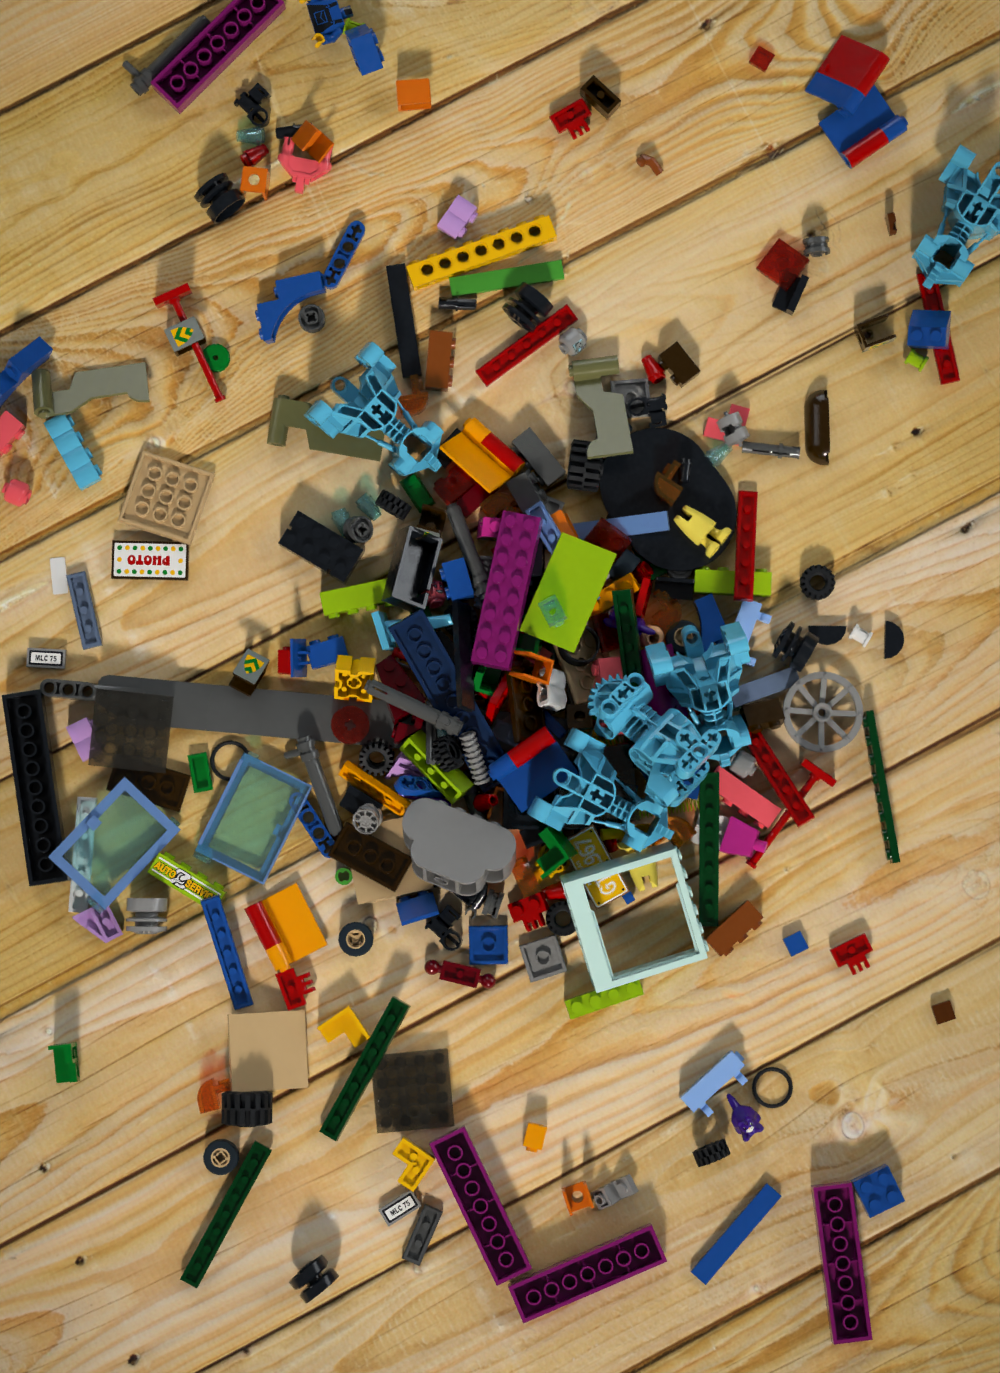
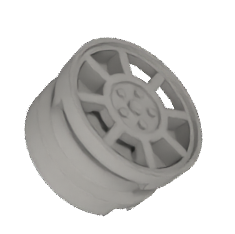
M366 803L360 806L353 815V825L360 833L371 834L382 823L383 814L374 804Z

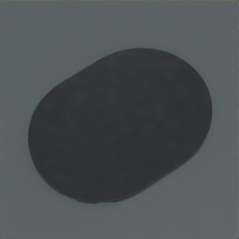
M647 428L631 433L633 453L606 457L604 461L603 475L600 477V495L610 518L668 511L669 531L624 536L635 552L648 563L670 571L695 570L713 562L728 546L736 526V505L729 486L703 450L682 433L666 428ZM682 458L691 459L693 466H691L690 483L678 482L680 469L678 462ZM685 505L717 522L715 525L716 529L722 530L725 527H729L732 530L729 537L720 545L718 551L711 558L706 556V548L702 544L697 546L673 520L676 515L681 516L686 521L691 519L682 511ZM707 535L710 540L717 542L711 535Z

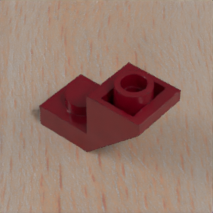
M413 715L411 723H415L414 726L399 722L398 727L394 726L391 736L395 738L394 743L399 744L422 729L424 720Z

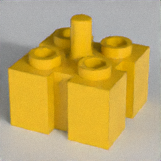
M337 655L334 699L349 700L350 697H357V701L372 703L373 696L368 694L364 687L369 679L375 680L376 658L361 657L360 660H353V656Z

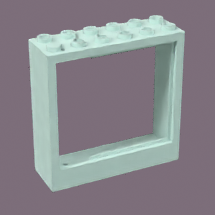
M670 841L643 849L641 852L637 851L559 876L590 980L596 993L708 958L706 952L709 951V947L704 937L701 936L704 930L701 922L696 918L699 915L696 904L690 899L693 897L691 887L685 882L688 876L685 868L680 864L682 856L677 846H673ZM670 857L678 880L676 888L694 948L613 973L595 912L590 909L583 884Z

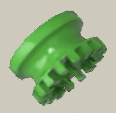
M340 868L335 874L336 881L341 885L349 884L353 878L352 872L347 868ZM347 871L349 873V880L340 881L338 878L339 873Z

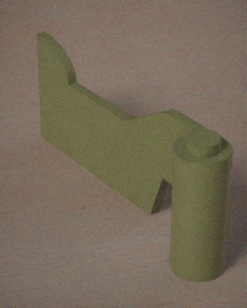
M617 355L572 361V365H568L569 376L574 378L577 398L593 412L598 438L589 444L587 459L632 454L633 446L623 394L604 392L601 382V376L619 374Z
M146 362L75 372L70 389L54 392L51 388V375L48 370L36 369L31 373L34 414L42 419L71 414L89 401L97 398L128 394L129 398L136 402H150Z
M278 395V398H274L267 444L285 447L288 428L293 427L306 430L310 450L380 462L382 446L378 445L377 442L366 437L356 438L342 433H338L332 439L304 416L312 404L290 400L289 396ZM381 430L370 431L367 434L377 440L384 441V434Z

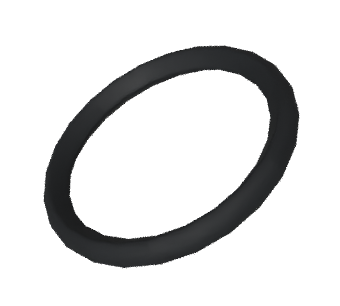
M237 741L222 742L215 747L211 754V768L220 779L229 781L231 778L221 775L214 765L216 752L221 747L232 744L249 754L247 748Z
M776 1067L761 1070L752 1082L754 1098L758 1103L767 1108L783 1106L792 1095L793 1085L791 1078L785 1071ZM769 1071L781 1073L787 1079L789 1085L786 1098L777 1104L763 1102L756 1092V1083L759 1077Z

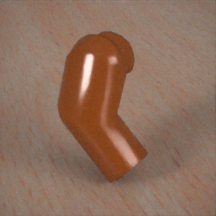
M641 154L636 159L640 167L650 166L656 176L664 171L658 161L652 156Z

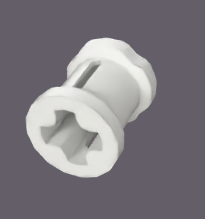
M856 624L848 638L856 640L865 648L873 633H868Z

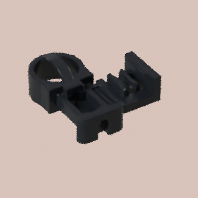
M257 83L248 92L249 96L246 92H243L240 95L241 98L234 101V105L236 107L240 106L248 114L247 117L254 126L263 128L269 124L270 115L260 106L262 104L260 101L265 97L270 98L271 95ZM257 112H264L266 119L264 120ZM254 116H256L262 123H255Z
M661 393V396L648 399L645 396L633 397L628 401L627 410L630 414L634 416L648 414V417L650 416L651 423L648 425L649 428L667 425L665 411H662V408L663 410L668 408L665 402V394ZM635 400H640L643 402L631 405V403ZM643 407V410L638 414L631 411L633 408Z
M447 905L439 916L432 917L431 921L426 924L425 929H431L441 938L439 942L447 950H457L462 945V936L450 928V926H453L454 920H458L462 915L451 905ZM449 934L456 935L459 939V943ZM446 937L449 940H451L457 947H448L446 944Z

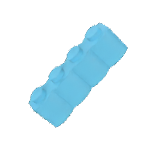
M66 414L58 415L44 422L47 431L80 490L83 491L101 481L100 475L103 473L98 464L93 465L91 461L93 455L88 447L86 449L83 447L81 442L84 439L80 432H75L72 427L75 423L70 414L67 416Z

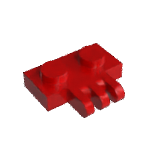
M580 98L549 116V119L558 134L568 130L572 139L575 140L577 138L575 130L579 136L584 134L581 129L582 126L586 132L590 131L585 119L590 117L592 113L583 98Z
M543 891L507 905L513 922L522 920L528 932L532 931V927L537 929L539 925L541 927L546 925L542 912L550 908Z
M865 933L830 949L837 967L847 964L852 975L857 974L853 967L855 965L859 972L863 971L860 964L862 962L866 968L870 967L865 954L873 951Z
M291 968L282 973L275 974L288 1011L307 1004L304 994L316 990L315 987L307 989L306 985L312 984V979L304 981V978L311 976L310 972L297 976L294 968Z

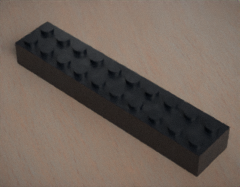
M41 689L2 695L29 886L71 881V878L48 858L65 840L44 694L41 692ZM66 852L62 857L68 862V856Z

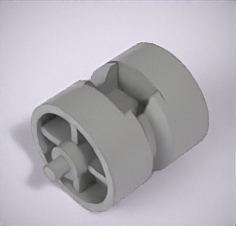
M727 411L724 412L725 416L716 423L720 432L725 433L723 438L727 446L738 444L739 447L743 446V440L750 437L746 426H742L743 420L740 413L728 414Z

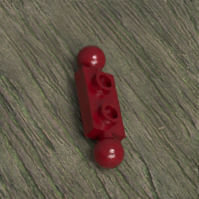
M428 960L424 966L426 973L429 975L440 973L439 979L473 988H477L478 983H481L486 989H491L496 984L494 975L487 973L482 976L480 975L481 969L445 960L442 966L436 960Z

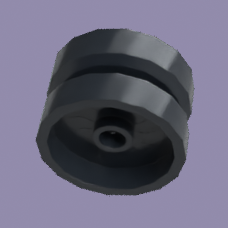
M323 1255L307 1263L289 1281L295 1290L307 1285L300 1294L305 1303L318 1296L339 1277L333 1268L321 1273L328 1264Z

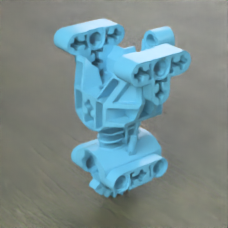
M961 144L938 179L946 184V186L944 187L943 205L941 207L944 217L940 223L937 236L933 239L926 234L912 255V258L916 260L926 278L922 285L929 290L933 284H947L960 287L975 266V264L967 260L969 255L979 247L982 241H990L994 236L1000 234V194H997L1000 189V176L995 172V169H1000V161L992 167L981 184L979 172L975 174L968 170L977 154ZM947 217L952 230L948 235H943ZM981 238L977 243L975 242L968 249L965 247V243L968 239ZM940 250L947 252L953 257L950 263L952 265L949 269L938 261L933 260Z
M374 342L366 343L354 357L367 369L358 378L360 383L359 389L346 378L336 377L330 382V388L346 404L336 403L331 409L324 401L317 400L304 416L332 439L338 433L356 438L366 437L392 451L393 459L388 465L400 476H406L427 468L437 472L442 466L437 457L444 431L432 421H425L421 427L415 424L408 411H405L398 400L401 392L398 390L394 377L391 374L397 366L384 355L385 352ZM337 380H341L344 383V388L341 391L335 388ZM397 403L403 411L402 414L404 415L405 419L411 426L410 429L407 428L405 424H402L400 420L395 417L397 412ZM381 430L384 435H387L393 441V445L380 439L377 440L367 434L370 431ZM407 436L416 437L426 447L417 459H414L407 452V447L403 444Z
M739 621L720 626L724 643L714 645L711 642L706 652H704L701 636L693 625H686L681 631L686 656L676 652V656L670 657L664 641L645 646L655 686L666 685L682 707L688 708L689 715L700 735L702 736L709 729L726 731V736H722L718 749L708 758L719 761L721 768L731 766L730 757L741 747L752 744L748 728L741 714L732 716V697L739 692L740 687L738 684L742 673V664L751 662L748 640ZM695 633L692 639H687L688 634ZM726 704H727V711L724 710V709H722ZM691 708H694L695 710L700 711L701 713L697 716L694 710H692ZM695 752L696 756H703L700 752Z
M631 673L628 677L625 675L623 679H620L619 674L616 675L615 679L609 675L608 681L602 678L601 684L596 682L595 689H591V695L588 697L590 702L587 708L591 709L589 710V715L597 717L594 726L595 733L609 740L614 739L620 732L624 733L626 737L635 743L629 749L632 762L649 776L645 793L663 808L679 806L707 776L710 768L707 759L715 753L722 739L720 732L715 729H709L701 736L694 724L675 708L668 709L662 716L657 714L656 711L647 705L653 699V692L644 681V677L639 673ZM631 682H635V683H637L639 686H638V687H634V686H632L630 683H631ZM600 723H605L607 728L601 727ZM695 752H700L703 756L698 757L695 755ZM683 780L690 781L691 785L684 784Z
M572 727L564 745L579 752L574 760L579 770V776L565 768L555 769L552 774L553 781L570 792L565 795H556L551 804L535 796L527 814L560 832L565 823L590 825L591 822L623 830L625 835L621 842L638 852H641L662 837L671 840L674 831L668 828V808L661 807L647 794L645 798H640L628 786H625L616 777L617 772L602 754L607 745ZM560 771H564L567 774L564 782H558L556 779ZM614 780L624 788L623 790L634 801L629 802L616 795ZM637 808L655 815L647 833L636 828L630 822V818ZM608 812L621 819L622 824L607 820L604 822L594 818Z

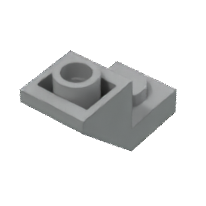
M628 1174L591 1192V1195L598 1209L602 1210L623 1198L634 1195L638 1192V1189L631 1175Z

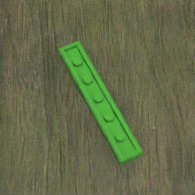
M556 260L451 277L449 282L453 298L519 287L522 282L534 285L564 280L562 261Z

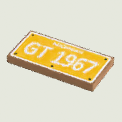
M593 823L567 837L578 852L569 860L574 871L612 859ZM620 873L583 884L596 910L630 892Z

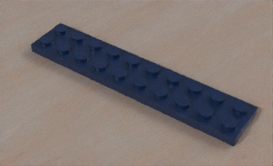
M421 608L391 625L388 629L433 707L439 711L444 710L450 713L452 717H459L460 721L464 722L458 736L454 735L455 739L459 740L458 744H461L462 740L459 739V736L462 733L475 731V737L478 739L476 742L479 743L478 748H481L480 754L483 755L482 759H484V765L487 767L485 770L488 771L490 770L488 765L503 756L504 751L476 702L475 711L467 712L457 707L455 665ZM465 756L464 761L468 766L469 762L466 761L467 757ZM490 777L487 783L479 785V787L485 793L501 783L497 779L493 781Z

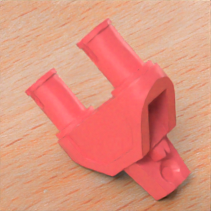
M284 137L282 153H279L277 159L291 176L292 182L296 183L295 193L303 194L305 184L309 185L310 182L319 179L331 171L330 159L333 147L324 159L318 163L315 160L294 157L295 143L291 138Z

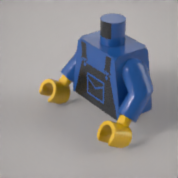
M299 0L301 4L306 1L309 2L306 5L315 31V35L311 40L318 41L314 45L316 48H319L321 44L335 43L343 33L345 25L343 19L353 17L351 6L339 8L337 0Z

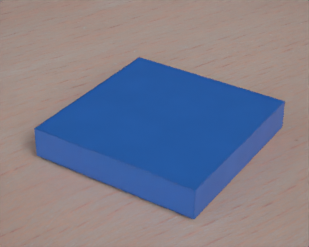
M507 925L469 926L470 965L508 964Z

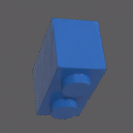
M338 634L327 637V641L320 642L319 639L309 642L310 646H306V650L310 652L308 657L313 670L336 664L337 655L349 656L343 636L339 637Z

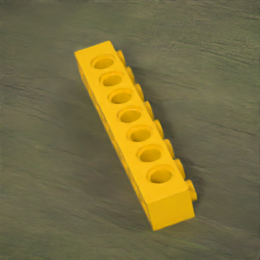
M539 215L533 218L534 221L528 223L522 221L517 223L514 228L509 229L506 227L500 229L495 235L486 234L481 236L478 241L473 242V240L464 242L461 247L445 249L442 254L433 253L428 255L425 260L420 261L417 259L409 262L406 270L414 291L556 241L557 235L550 216ZM535 228L540 233L537 236H532L529 231ZM514 235H519L522 240L515 243L511 238ZM501 241L504 246L501 249H496L493 244ZM478 248H484L486 253L478 255L475 251ZM466 254L468 260L461 262L458 260V256ZM447 260L450 262V266L442 268L440 263ZM425 267H430L433 271L431 274L426 275L422 270Z

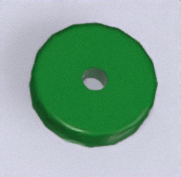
M211 344L203 350V354L212 372H221L228 367L230 354L223 345ZM214 356H218V360H214Z

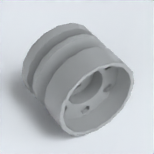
M127 898L126 911L134 912L135 917L126 918V921L135 922V926H126V931L136 934H157L167 931V926H158V922H167V918L159 917V913L167 911L168 898Z

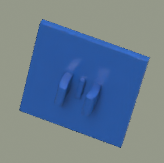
M290 639L291 677H307V665L310 664V661H307V654H310V652L306 650V639Z

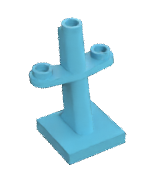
M381 611L371 613L382 650L393 651L397 646L388 627L402 619L388 620L386 612ZM451 614L427 617L435 632L438 628L453 625Z

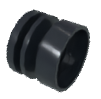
M226 173L218 174L207 181L194 196L197 202H201L200 206L202 208L209 207L206 213L214 224L229 218L245 202V197L238 189L231 190L233 182L229 180Z
M522 282L515 291L519 300L510 297L508 299L510 305L505 303L502 309L516 325L533 333L536 329L534 324L540 325L541 323L536 315L546 317L552 310L553 305L534 287Z
M791 621L779 635L774 645L772 657L776 659L779 653L782 652L783 655L780 661L783 662L788 656L791 657L789 666L801 672L820 637L810 631L804 637H801L802 627L799 626L795 633L792 632L795 623Z

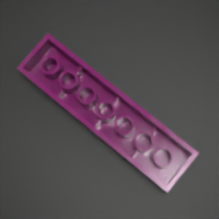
M233 0L150 82L152 88L175 111L181 114L286 9L285 2L283 0Z
M503 510L471 656V662L475 665L511 672L515 655L514 650H516L543 524L541 517Z
M465 1125L430 1141L429 1145L496 1285L498 1286L531 1270L532 1265Z
M842 1181L811 1185L831 1342L836 1345L873 1340L852 1182Z
M649 1223L509 1283L508 1288L524 1324L667 1262V1259L653 1226Z

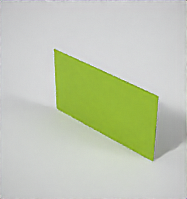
M562 532L519 631L574 653L617 554Z

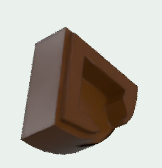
M888 213L885 221L889 236L896 235L895 213Z

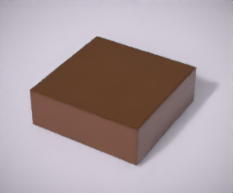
M950 1000L931 1006L937 1025L956 1019Z

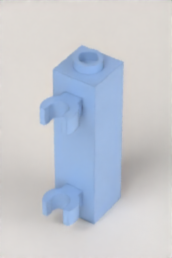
M742 601L735 622L739 621L748 643L756 620L769 624L772 618L771 615L760 612L762 604L756 601ZM750 657L751 662L745 665L754 667L757 659Z
M730 1050L688 1088L680 1098L693 1113L700 1108L709 1117L714 1112L705 1102L733 1076L742 1086L748 1081L740 1072L745 1066L742 1062L744 1058L738 1051L733 1053Z

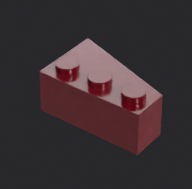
M392 655L376 664V675L379 682L425 703L426 698ZM387 703L394 726H397L399 722L412 715Z

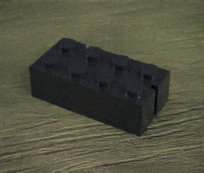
M297 511L289 524L291 530L286 529L278 544L326 574L331 570L329 573L331 577L346 584L365 553L364 549L302 512Z
M410 525L399 530L381 601L411 613L421 608L425 610L429 593L426 592L431 588L443 541L442 538L429 533L424 534V531Z

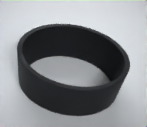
M587 625L585 629L593 635L596 641L595 655L588 660H577L570 656L567 650L558 647L560 656L570 665L585 666L592 662L599 652V637L594 629Z

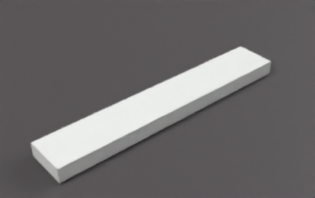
M77 796L75 828L97 806L98 798ZM91 828L74 843L72 866L90 883L95 831ZM71 879L68 912L81 913L89 909L90 896Z

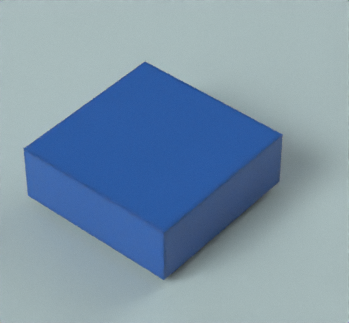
M801 931L782 939L791 957L809 948Z

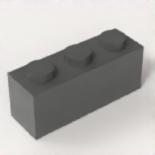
M530 427L512 441L513 447L511 449L518 456L521 455L527 469L533 470L536 473L538 483L541 486L545 485L549 488L565 475L566 471Z

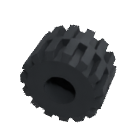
M573 440L566 483L568 489L597 492L600 477L603 475L604 459H587L588 446L592 441Z
M226 1091L222 1093L221 1123L238 1127H256L271 1124L273 1093L268 1091Z

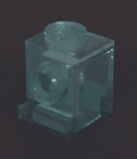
M555 595L538 603L550 627H558L565 623L564 620L567 619V616ZM556 609V613L551 615L549 613L550 610Z

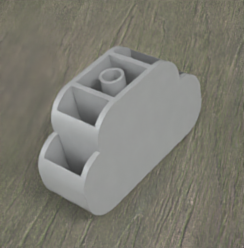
M420 798L413 801L403 816L404 842L411 851L413 871L421 880L461 896H472L479 893L486 882L498 883L507 879L515 866V837L498 822L486 821L480 815L468 814L460 807L453 808L442 800L435 801L430 798Z

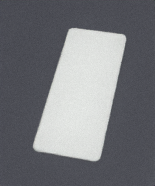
M65 557L50 558L53 594L68 593Z

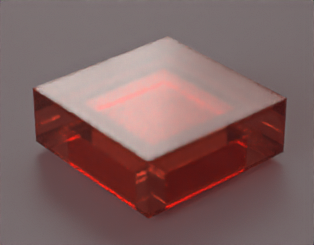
M758 46L749 64L766 72L775 55Z

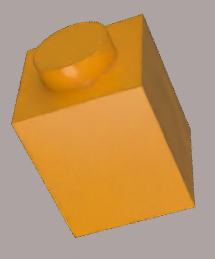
M528 1122L523 1146H526L527 1151L537 1153V1150H542L547 1126Z

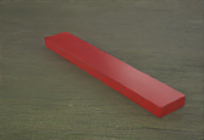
M917 274L924 310L945 311L939 284H933L929 290L922 285L926 279L924 274ZM949 336V349H933L941 385L960 381L951 337Z
M566 304L541 322L540 325H537L533 333H526L475 371L485 386L488 387L578 321V318Z
M738 492L733 601L753 602L758 492Z
M749 732L752 744L747 745L748 750L755 757L757 764L797 827L799 828L814 819L815 816L762 733L752 734V732Z

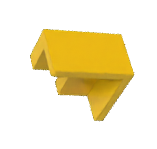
M350 1005L317 1027L328 1043L345 1033L356 1048L371 1037Z
M403 1136L392 1154L408 1165L397 1181L414 1192L435 1161V1157Z

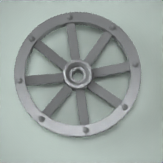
M814 672L797 680L788 690L782 706L785 716L784 726L790 737L801 747L814 752H832L846 746L857 735L863 720V705L859 693L848 680L831 672ZM821 679L819 703L803 686L805 683ZM827 679L835 681L844 687L832 700L825 703ZM797 690L813 707L812 709L790 707L792 698ZM847 693L851 695L855 711L831 709ZM820 709L824 711L823 716H820L818 713ZM790 713L812 715V718L796 732L791 722ZM830 717H855L850 732L846 734ZM816 721L818 722V745L812 744L801 737ZM824 722L842 740L835 744L824 745Z

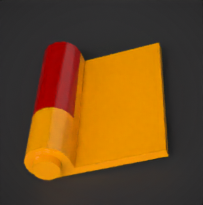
M475 417L473 419L468 418L463 424L464 429L462 432L439 447L440 450L488 493H491L516 476L526 464L524 460Z
M297 883L244 909L275 971L279 970L282 973L291 968L289 964L328 945Z

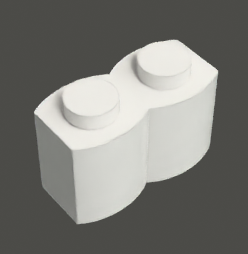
M545 668L539 670L541 677L545 673ZM552 669L549 685L537 684V703L539 707L555 712L566 707L567 696L564 690L566 676L563 671Z

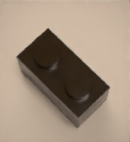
M594 75L580 88V95L607 120L621 105V100Z
M675 342L658 357L660 360L658 364L671 374L670 379L676 386L679 385L682 388L700 374V369L678 342Z
M779 697L742 705L739 712L748 731L752 732V734L759 733L767 728L771 730L778 729L785 720Z

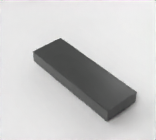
M427 1204L424 1205L402 1259L420 1266L443 1211Z

